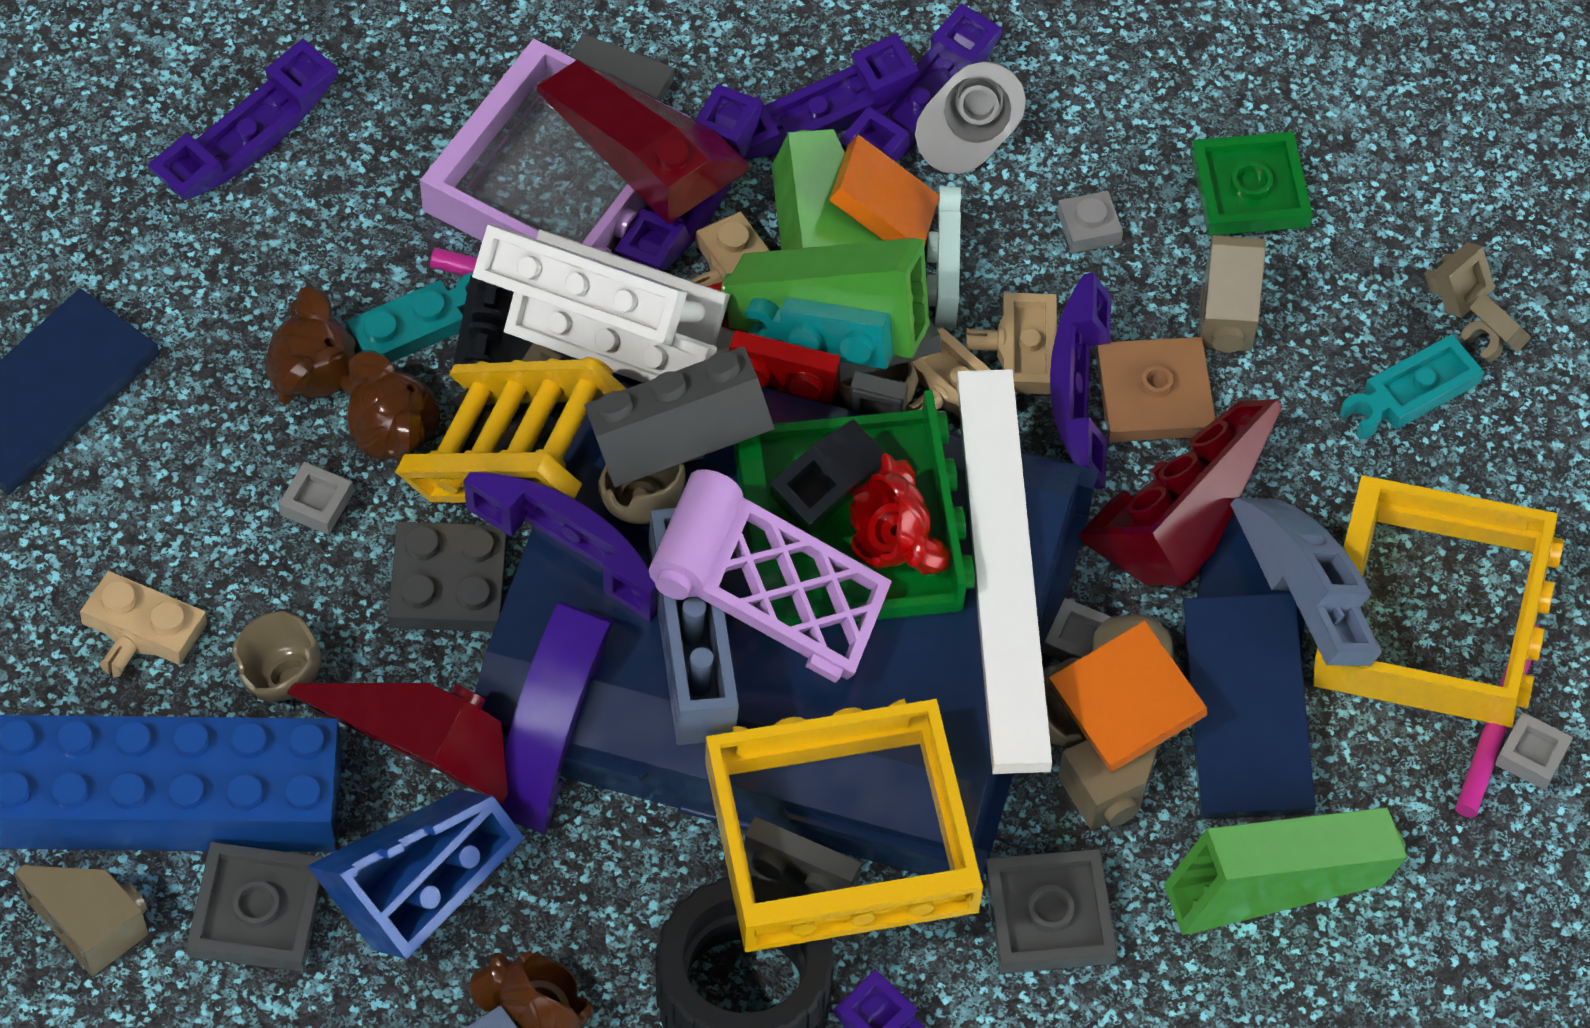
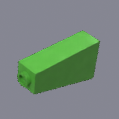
M834 129L788 132L771 166L781 250L883 241L829 200L845 154Z
M907 238L744 253L732 274H726L721 287L722 292L730 294L727 311L729 328L749 331L755 321L761 322L757 319L745 318L744 312L751 300L755 298L770 300L779 308H781L785 299L790 297L890 313L893 356L912 359L930 326L923 239Z
M1387 807L1206 829L1164 883V887L1181 934L1187 935L1382 886L1408 857L1405 852L1403 837L1399 830L1396 829Z

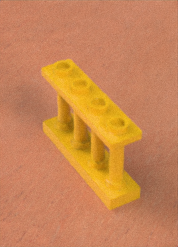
M585 357L579 360L550 358L547 361L524 362L513 360L512 362L502 363L479 361L476 364H454L449 375L465 390L467 388L469 390L437 451H430L429 454H404L395 473L429 502L466 503L464 479L470 472L494 473L526 479L575 499L582 483L565 469L566 463L563 459L587 414L584 404L600 399L607 393L622 391L626 388L612 376L613 370L606 363L593 357ZM556 402H567L543 450L539 449L536 452H531ZM531 403L508 449L495 453L520 404ZM495 404L472 450L460 453L485 405Z

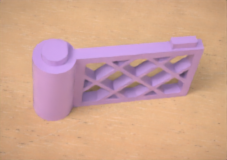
M707 469L696 470L691 473L648 570L650 578L655 582L656 588L665 596L677 600L695 596L701 598L807 657L808 661L805 667L834 683L840 677L848 680L855 674L892 582L890 579L745 499L742 489L735 481L726 475ZM746 521L765 531L772 549L754 554L750 553L742 534ZM735 551L737 558L731 559V556ZM803 552L814 558L821 577L800 582L790 555ZM776 559L787 586L766 591L755 564ZM742 568L752 595L738 598L720 588L719 584L724 573ZM851 579L871 590L866 605L850 610L839 582ZM825 586L836 614L816 619L805 591ZM791 596L802 623L788 626L777 620L770 601ZM856 618H860L858 625H856L854 620ZM841 623L849 643L845 657L827 647L820 628Z

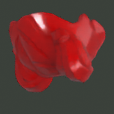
M884 453L881 456L882 466L878 473L873 474L869 481L852 493L854 501L850 504L851 525L857 530L851 539L854 554L865 565L876 570L899 566L904 563L913 568L915 567L924 575L939 574L949 569L950 550L941 540L929 537L930 514L925 506L923 496L916 487V474L908 461H894L892 456Z

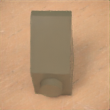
M1212 235L1199 303V337H1202L1204 348L1216 349L1227 353L1239 350L1252 351L1259 321L1266 239Z
M1088 740L1063 751L1058 778L1091 831L1108 823L1112 827L1122 825L1138 813L1160 744L1113 773L1109 772Z
M23 865L14 872L22 897L92 977L149 935L143 912L148 909L144 899L128 881L120 886L107 870Z

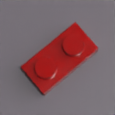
M735 330L729 351L745 346L761 387L765 385L775 388V391L832 405L838 387L841 356Z

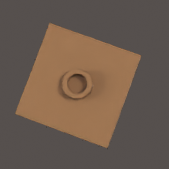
M1202 337L1118 341L1096 346L1095 354L1108 442L1192 438L1215 420Z

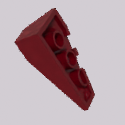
M579 60L574 61L537 85V92L667 224H670L749 171V164L716 131Z
M1277 399L1238 401L1190 439L1192 447L1190 452L1178 456L1169 462L1162 460L1150 469L1149 472L1153 477L1150 483L1133 496L1128 491L1123 490L1111 499L1078 534L1082 538V542L1144 585L1180 587L1194 580L1200 572L1199 568L1216 550L1233 513L1230 504L1236 497L1241 496L1282 409Z
M293 683L287 691V694L329 718L338 719L339 723L377 742L380 741L420 764L424 763L446 774L445 776L478 793L494 796L497 802L501 804L504 803L508 795L501 721L481 710L486 701L484 698L458 684H454L451 692H447L430 683Z

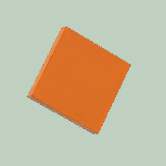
M858 134L847 146L829 200L883 241L917 238L923 239L925 246L939 194Z
M1145 620L1049 677L1051 688L1110 773H1113L1207 716V707Z

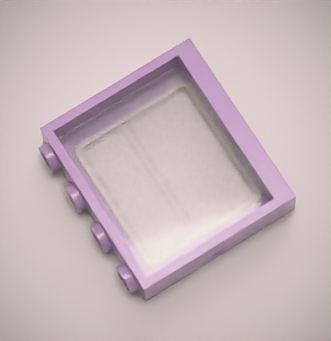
M534 38L420 179L423 211L480 241H483L487 225H496L534 239L537 238L539 230H545L612 253V250L623 238L641 208L644 209L647 203L537 92L538 84L576 61V59Z

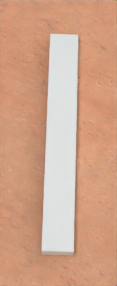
M1013 369L958 371L956 383L992 774L1051 772L1052 755Z

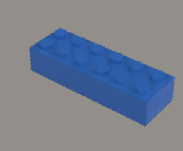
M0 715V849L208 851L210 842L282 852H336L343 757L338 719Z

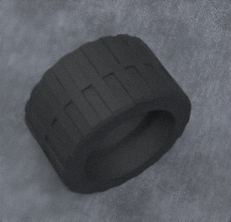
M750 876L756 903L802 896L797 890L792 891L785 887L784 883L773 879L769 881L759 879L758 876ZM729 877L717 879V882L709 885L703 884L694 889L692 894L686 899H681L677 903L669 919L664 921L660 930V942L656 945L657 1008L660 1009V1021L664 1028H823L824 1020L828 1019L831 1005L834 971L832 938L776 947L797 968L800 974L799 986L787 999L772 1008L752 1013L732 1012L721 1009L700 996L691 985L688 976L691 966L707 950L721 943L742 940Z

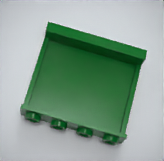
M933 390L924 391L922 410L773 424L774 430L733 444L738 485L742 489L743 497L801 529L770 496V483L812 445L854 419L885 453L893 457L894 461L906 460L909 462L916 474V487L923 496L925 506L930 514L929 537L941 540L946 544L951 552L950 568L939 574L924 575L907 563L878 570L865 565L852 550L851 539L857 532L850 521V504L854 501L853 497L819 526L811 536L892 581L876 620L963 611L966 589H973L975 586L974 566L971 555H962L959 540H965L966 538L965 516L962 506L953 507L951 492L957 491L956 465L954 458H944L942 444H948L949 442L948 421L945 411H936ZM746 521L745 533L750 553L754 554L772 549L765 531ZM803 552L790 555L800 582L821 577L814 558ZM776 559L755 564L766 591L787 586ZM851 579L839 582L850 610L866 605L871 590ZM825 586L805 591L816 619L836 614ZM791 596L770 601L777 620L788 626L802 623ZM860 618L854 619L855 622H859Z

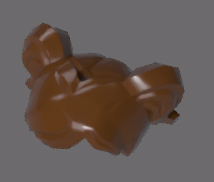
M306 286L300 288L297 299L290 305L291 318L277 328L271 337L264 369L272 386L278 392V400L283 404L290 403L297 395L307 399L325 398L342 389L340 386L342 375L349 376L348 362L349 359L355 356L356 339L331 318V302L327 294L318 287Z
M363 350L349 359V376L342 375L340 380V386L351 394L346 411L349 433L354 437L357 448L366 455L376 459L396 457L398 463H400L404 454H411L413 450H418L433 437L439 428L440 409L433 391L421 378L394 370L393 364L384 355L374 350Z
M528 951L512 962L505 955L499 952L494 953L490 957L491 964L473 974L468 985L472 1000L486 1012H491L501 1005L517 1028H582L592 1014V1002L577 996V980L572 971L565 965L550 960L548 956L542 955L539 952L532 953Z

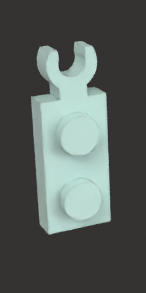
M940 186L937 215L938 232L929 231L927 236L926 263H936V275L927 274L926 277L928 306L935 307V327L956 328L960 277L961 187Z

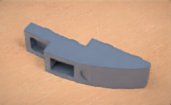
M1236 497L1230 505L1271 590L1291 591L1326 665L1371 666L1382 651L1360 607L1372 593L1345 550L1315 519L1291 504L1279 499Z

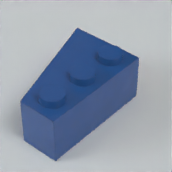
M458 789L307 867L374 951L407 960L525 837L494 796Z

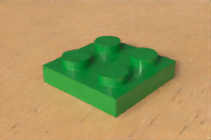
M1294 132L1192 140L1190 154L1208 236L1310 227L1313 213Z

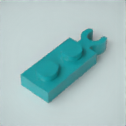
M473 273L461 277L456 287L451 290H447L442 280H439L346 320V330L356 339L357 351L374 350L384 355L390 362H393L460 332L470 275H473Z
M790 297L785 299L781 308L770 300L755 298L751 300L744 312L745 318L761 321H755L748 333L841 356L840 362L887 369L893 358L890 313Z
M1451 334L1368 379L1364 389L1365 394H1353L1346 398L1342 404L1340 416L1345 419L1352 414L1359 413L1367 417L1366 420L1359 423L1356 433L1359 439L1373 436L1377 432L1380 422L1385 419L1396 430L1480 384L1484 371L1454 335Z

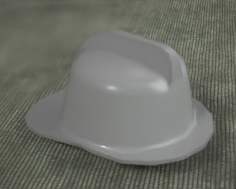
M982 61L968 64L956 72L926 104L917 119L915 138L918 151L930 166L941 172L952 174L972 171L985 162L1016 129L1024 116L1026 97L1023 85L1014 72L998 63Z

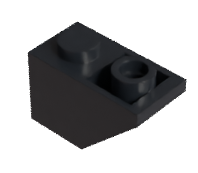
M852 419L812 445L770 483V496L804 532L811 535L852 498V493L857 488L869 481L873 474L878 473L882 466L881 456L885 452Z

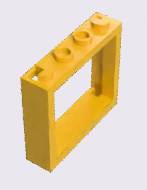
M1361 475L1343 549L1362 577H1364L1377 522L1533 553L1504 685L1500 687L1374 661L1371 666L1326 665L1317 648L1313 687L1513 728L1517 707L1528 709L1532 693L1534 676L1524 674L1527 660L1538 662L1545 629L1535 627L1537 614L1549 615L1555 582L1545 581L1548 567L1559 569L1565 539L1554 537L1558 513Z
M901 699L888 707L864 711L855 707L845 708L827 717L808 720L802 717H789L771 726L753 729L734 726L732 727V732L706 736L705 764L745 953L979 913L983 885L937 699L907 704L905 699ZM920 744L950 871L756 903L729 775Z

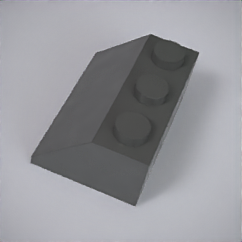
M745 346L729 352L714 354L707 360L677 371L662 373L655 379L622 391L607 393L600 399L584 404L614 488L775 429L758 377Z

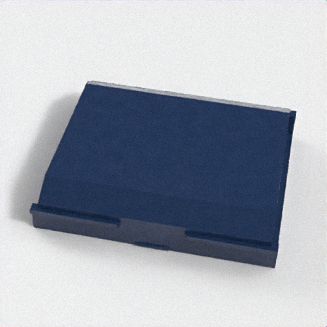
M615 372L612 375L626 389L642 383ZM765 385L761 387L773 424L869 415L775 391V388ZM586 414L563 459L566 463L565 469L582 483L574 500L600 515L617 529L633 546L649 569L651 566L648 547L650 525L631 524L616 518L607 510L599 493L598 481L606 463L588 414ZM949 432L948 444H942L944 458H954L956 465L957 491L951 492L953 507H963L966 524L965 540H959L962 555L970 554L972 557L961 435ZM733 445L708 453L704 459L683 463L686 484L691 473L696 470L705 469L726 475L738 484ZM1021 451L1042 666L1045 669L1048 655L1042 653L1044 642L1066 597L1082 541L1078 534L1086 527L1098 471ZM533 526L488 644L475 689V694L486 700L481 710L501 721L504 749L534 656L556 604L562 601L613 620V624L597 674L589 680L560 777L678 808L681 813L717 822L705 764L706 743L676 744L658 611L651 622L605 595L603 568ZM744 526L743 531H742V534H743V536H744V538H745V541H746V543H747L746 533H745V526ZM735 551L733 552L731 559L737 558ZM742 568L724 573L720 582V587L738 598L752 595ZM975 586L973 589H966L964 608L961 612L876 620L855 674L848 680L840 677L836 683L805 667L808 661L807 657L724 612L739 704L736 726L753 729L771 726L789 717H802L808 720L831 716L845 708L855 707L864 711L888 707L901 699H905L906 704L937 699L983 883L986 860L990 858L1014 773L992 774ZM841 624L820 628L827 647L845 657L849 643ZM920 744L729 775L740 829L747 831L756 816L836 852L921 875L950 871Z

